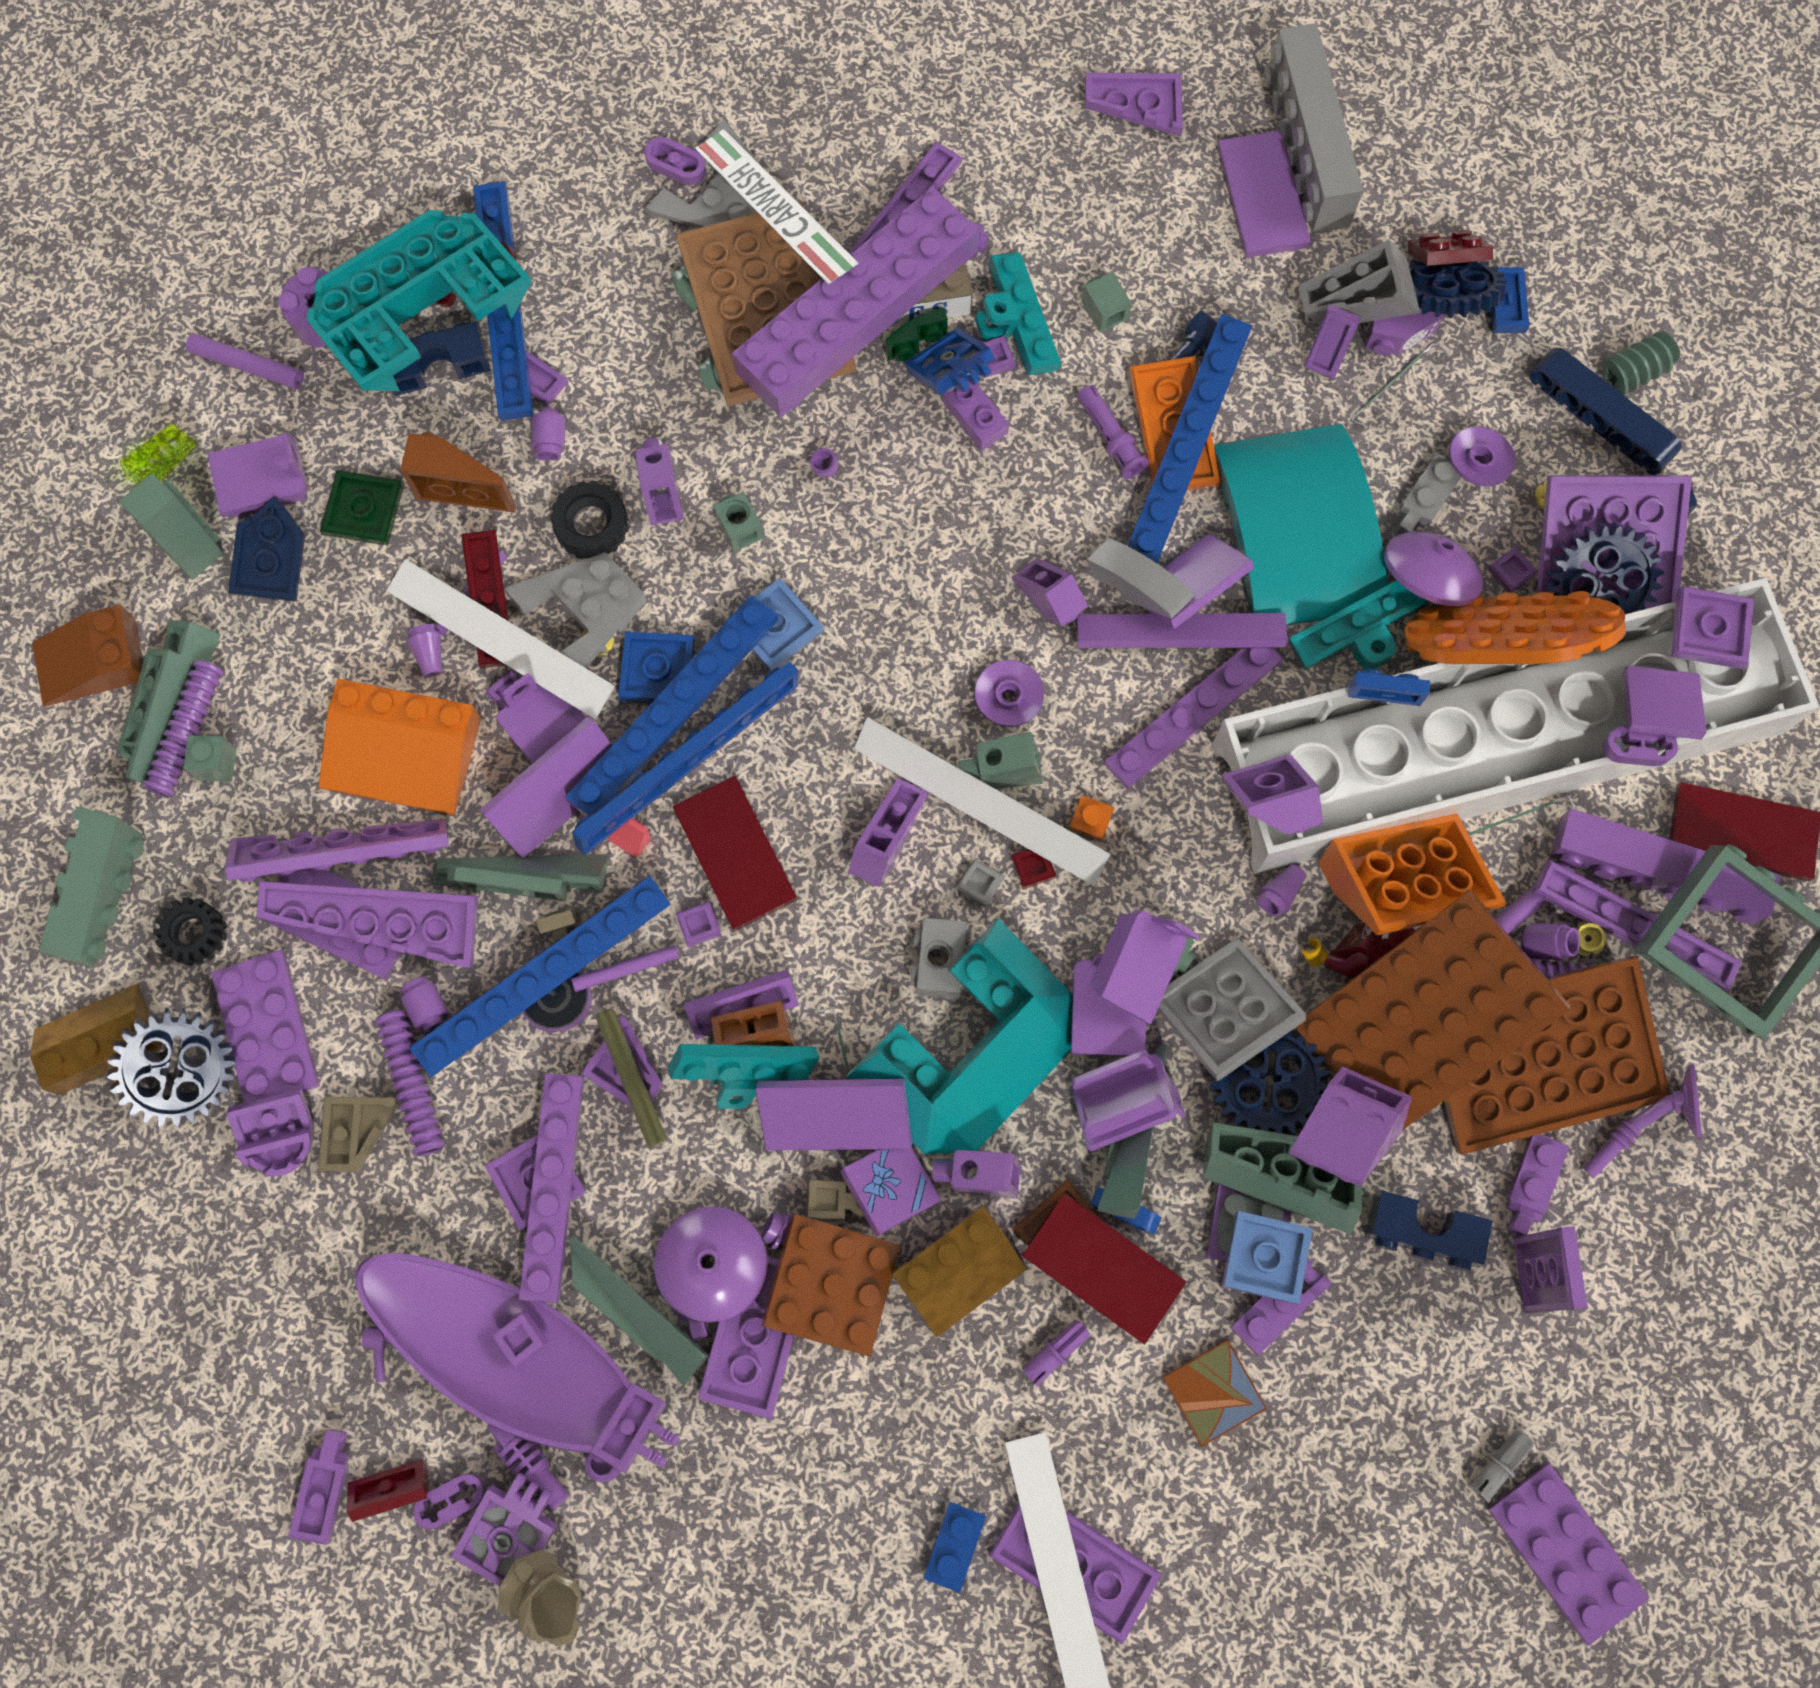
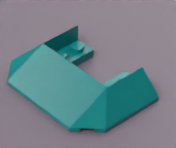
M428 210L317 279L314 289L316 297L313 308L308 310L306 320L362 390L400 391L393 375L421 358L418 349L399 328L400 324L451 292L456 295L477 321L500 307L512 320L532 281L529 275L475 213H461L460 217L444 215L443 211Z
M996 919L947 970L998 1021L949 1073L900 1023H896L846 1075L849 1080H905L913 1144L924 1154L954 1153L955 1150L977 1151L1071 1051L1073 994L1000 919Z

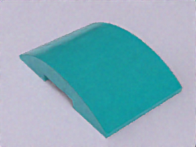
M1343 424L1214 444L1221 477L1222 495L1225 507L1229 508L1238 550L1249 557L1254 565V569L1242 577L1251 613H1285L1286 626L1324 620L1388 585L1382 539L1373 498L1357 450Z

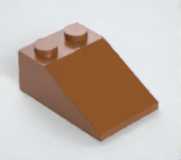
M429 432L421 433V435L409 433L400 471L416 499L515 513L516 504L501 476L436 434Z
M121 604L87 612L32 642L44 707L136 684L143 665L136 619Z

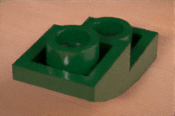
M945 308L920 315L894 331L885 340L887 361L894 359L897 361L909 360L919 353V341L934 342L943 335H947L948 318Z

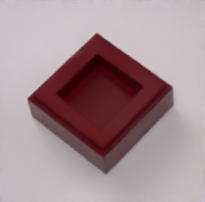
M1030 849L1011 855V860L1022 889L1056 878L1051 861Z

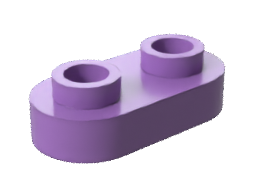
M665 137L654 138L645 146L646 162L653 171L684 185H695L704 179L706 166L704 158L699 152ZM659 156L667 157L665 160L657 159ZM689 168L695 169L692 172H685Z

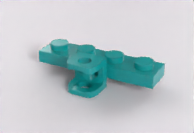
M1021 252L991 255L988 266L998 293L986 296L983 301L985 309L977 312L975 316L981 337L986 340H992L1005 335V338H1009L1013 333L1028 375L1050 373L1059 370L1062 364ZM985 321H989L991 324L996 325V328L992 329L987 327Z
M1396 580L1290 637L1288 643L1305 671L1350 647V651L1364 670L1377 669L1390 662L1396 652V643L1387 626L1425 607L1429 601L1412 593ZM1372 649L1378 650L1379 653L1373 652Z
M679 1044L668 1065V1071L671 1079H687L689 1081L699 1079L711 1080L712 1085L719 1084L720 1090L716 1096L718 1108L743 1109L756 1096L757 1081L807 1080L820 1058L816 1047ZM734 1096H740L739 1098L731 1099Z

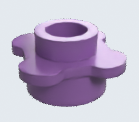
M776 1212L770 1214L761 1232L762 1240L767 1242V1247L775 1250L779 1244L784 1245L791 1215L785 1213L780 1215Z

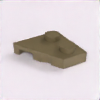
M325 1097L318 1171L359 1173L398 1107L399 1101H397V1098Z

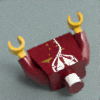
M1360 919L1333 952L1326 953L1322 943L1317 938H1310L1308 940L1313 950L1306 951L1301 949V952L1310 966L1317 967L1324 964L1325 968L1353 979L1413 933L1415 929L1412 927L1376 935Z

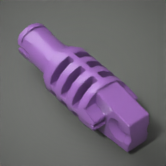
M490 1424L487 1425L489 1431L499 1442L492 1449L516 1477L519 1473L525 1475L524 1485L526 1487L532 1481L538 1483L540 1486L536 1493L539 1496L545 1489L553 1492L547 1504L552 1511L570 1496L549 1470L551 1466L549 1464L550 1460L534 1442L511 1435Z

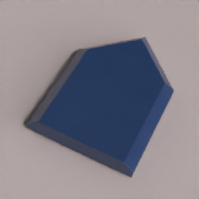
M273 496L264 504L263 508L250 518L244 519L236 527L229 594L297 602L305 533L276 496Z

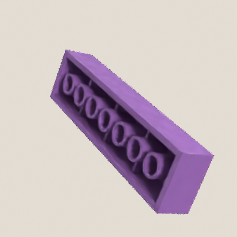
M932 186L851 254L859 263L830 284L823 278L736 349L732 353L736 374L782 418L978 252L979 229Z

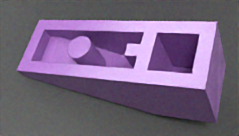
M897 778L855 845L848 873L880 887L894 865L929 792Z

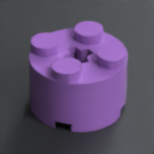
M304 267L286 283L278 299V304L299 340L309 346L320 348L324 347L325 344L308 324L306 318L309 308H313L316 297L314 292L316 281L327 274L328 271Z

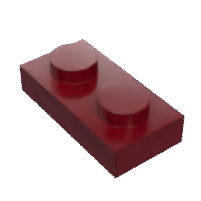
M423 1459L348 1482L346 1512L350 1520L354 1522L427 1499L428 1471Z

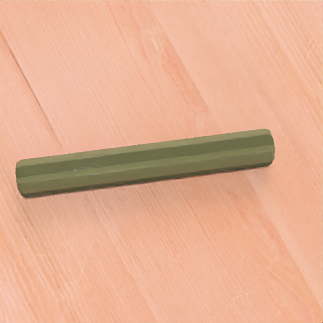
M613 1009L604 1010L596 1015L597 1023L646 1144L649 1147L658 1146L666 1141V1135L616 1012Z

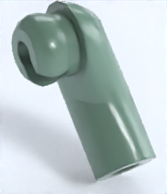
M682 266L679 270H674L671 279L679 297L692 312H695L698 308L686 268Z

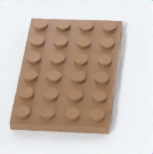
M798 201V203L804 208L803 202ZM757 212L676 234L727 407L760 398L736 374L732 353L822 279ZM851 358L828 379L856 372L854 358Z

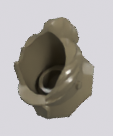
M538 1549L517 1559L511 1565L499 1585L497 1612L511 1617L514 1621L518 1619L523 1636L536 1641L538 1644L547 1640L555 1646L569 1645L574 1641L579 1629L577 1611L582 1601L581 1591L576 1581L565 1574L562 1567L558 1568V1556L556 1554Z

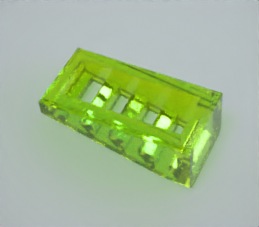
M171 423L120 460L124 475L136 485L140 484L151 473L162 482L197 445L191 437ZM172 438L179 445L174 448L167 441ZM163 448L167 454L162 455L158 450ZM151 457L156 460L153 464L148 461Z

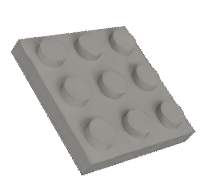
M1238 937L1168 984L1158 1007V1012L1217 1082L1306 1021V1013Z

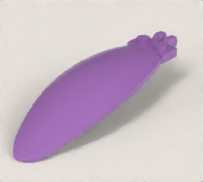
M387 1253L368 1258L358 1265L355 1272L356 1288L359 1298L371 1319L395 1349L420 1375L467 1412L495 1428L530 1442L561 1450L591 1453L624 1474L629 1470L637 1454L658 1467L663 1468L668 1460L664 1458V1455L656 1450L647 1448L643 1444L650 1432L668 1445L676 1446L680 1438L656 1423L667 1404L637 1385L631 1384L624 1372L597 1342L545 1302L519 1300L520 1289L471 1269L425 1257L402 1253ZM528 1312L548 1343L520 1365L513 1367L493 1338V1335L521 1313Z

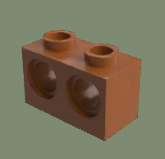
M782 1000L711 1018L715 1045L795 1046L791 1020Z

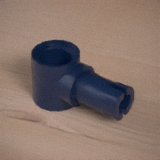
M1203 310L1198 312L1185 329L1183 345L1169 360L1196 356V358L1203 356L1207 351L1218 322Z

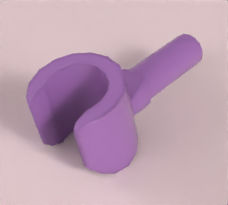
M370 1326L363 1332L362 1347L374 1349L376 1382L385 1381L384 1350L388 1339L378 1327Z

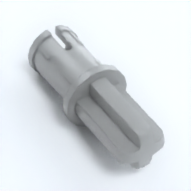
M1515 1430L1494 1456L1491 1454L1488 1456L1489 1463L1476 1479L1469 1484V1488L1477 1495L1480 1494L1485 1502L1490 1503L1491 1498L1508 1477L1512 1479L1515 1477L1513 1471L1533 1448L1534 1443L1523 1432Z

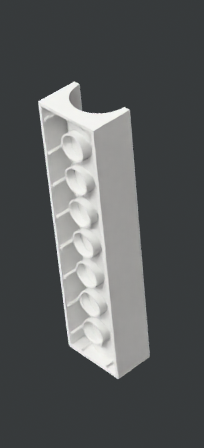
M1767 578L1714 591L1754 598L1749 664L1744 669L1671 657L1676 609L1675 601L1625 614L1626 633L1624 637L1605 651L1599 652L1595 647L1591 653L1581 655V659L1549 664L1438 663L1392 675L1414 674L1419 679L1430 680L1429 695L1421 706L1348 697L1349 687L1224 719L1212 747L1216 758L1223 757L1232 771L1291 754L1319 786L1323 824L1312 827L1305 832L1288 835L1247 813L1252 840L1250 863L1254 875L1287 867L1290 864H1298L1321 858L1331 841L1336 838L1452 814H1458L1459 818L1463 820L1786 733L1820 707ZM1626 666L1697 673L1700 675L1707 733L1702 740L1675 737L1678 743L1677 754L1662 766L1617 763L1608 759L1603 752L1602 744L1605 737L1615 728L1627 726L1622 676ZM1622 738L1614 742V744L1621 746L1622 752L1628 747L1634 746L1623 744ZM1658 741L1648 747L1657 749L1658 755L1666 751L1665 748L1659 747Z

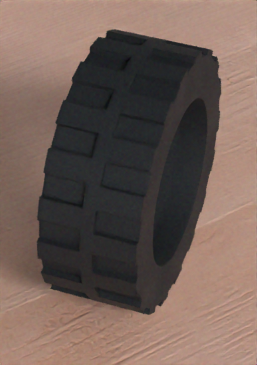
M591 481L590 483L578 482L575 486L567 487L565 492L558 495L556 503H553V513L551 514L552 528L561 547L563 546L570 555L574 554L580 559L590 558L604 552L609 554L613 551L614 553L621 543L623 544L626 539L625 534L626 532L628 533L629 528L627 523L629 521L628 515L618 493L615 490L612 491L608 485L604 483L601 485L596 481ZM587 506L600 508L607 517L604 529L593 536L582 535L574 528L573 521L576 513Z

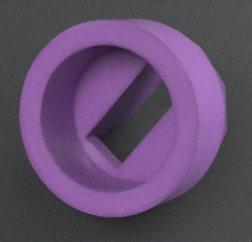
M818 449L810 458L811 468L816 475L822 478L832 477L838 471V459L830 449ZM828 458L829 468L826 469L824 459Z

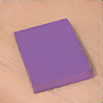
M1209 533L1164 567L1166 571L1193 591L1194 597L1172 619L1149 609L1146 610L1175 629L1253 570V562L1249 557Z

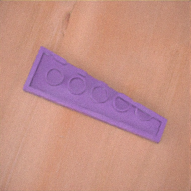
M446 819L367 826L359 834H352L351 831L345 830V828L332 829L324 837L311 836L310 831L298 832L295 838L277 841L276 835L233 838L230 840L225 870L228 881L239 879V881L248 882L256 880L260 876L275 873L279 876H286L301 869L313 868L315 870H324L332 867L334 864L345 862L362 864L371 858L385 856L386 858L394 859L415 851L432 853L439 851L442 847L449 846Z
M259 881L257 918L471 968L474 964L478 896Z

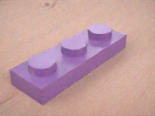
M787 969L684 1003V1008L694 1037L697 1040L713 1034L712 1017L782 1000L786 1010L799 1006Z

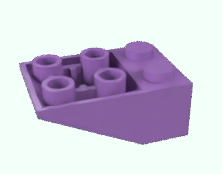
M1342 1067L1326 1087L1291 1148L1290 1155L1303 1160L1308 1165L1316 1166L1332 1173L1345 1182L1361 1187L1402 1133L1412 1097Z

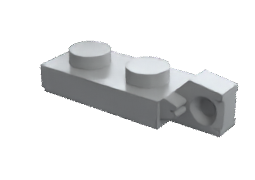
M1439 453L1434 456L1402 503L1398 513L1405 518L1395 533L1399 535L1412 532L1417 525L1423 529L1430 525L1461 479V476L1455 471L1449 459Z

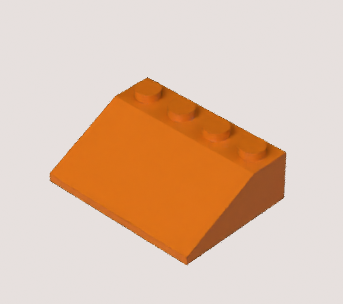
M337 678L327 713L319 788L455 816L482 718L475 707L470 704Z
M1458 814L1333 839L1318 862L1333 893L1376 935L1421 926L1469 889L1487 910L1501 908L1506 904L1504 897Z

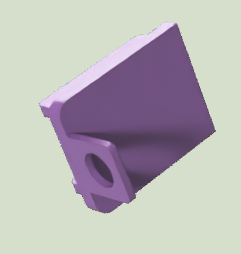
M283 433L279 436L208 453L219 512L222 517L232 516L235 518L258 512L273 496H276L282 505L306 499L308 488L296 439L291 434Z
M529 673L525 674L501 693L507 706L497 714L499 724L532 764L586 718L579 709L535 683ZM526 685L520 693L512 696L518 688Z
M1134 910L1130 915L1121 914L1091 980L1090 988L1095 990V995L1139 1020L1151 1024L1185 948V937L1198 940L1200 935L1179 922L1152 916L1145 911Z
M1096 954L1093 961H1078L1073 973L1071 1054L1127 1057L1145 1050L1146 1023L1095 995L1096 991L1090 988L1091 980L1103 954Z
M1145 1050L1136 1052L1071 1080V1089L1086 1146L1090 1152L1172 1120L1177 1113L1181 1118L1186 1117L1178 1088L1165 1071L1162 1060L1158 1055L1148 1054Z

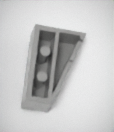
M1390 239L1298 285L1304 312L1318 326H1321L1330 304L1361 316L1359 323L1420 313L1407 257Z

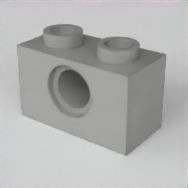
M923 918V928H915L914 949L920 950L919 964L912 963L910 985H917V995L960 999L961 984L947 970L964 954L967 922ZM934 951H942L947 955L948 961L942 966H934L929 962L928 956Z

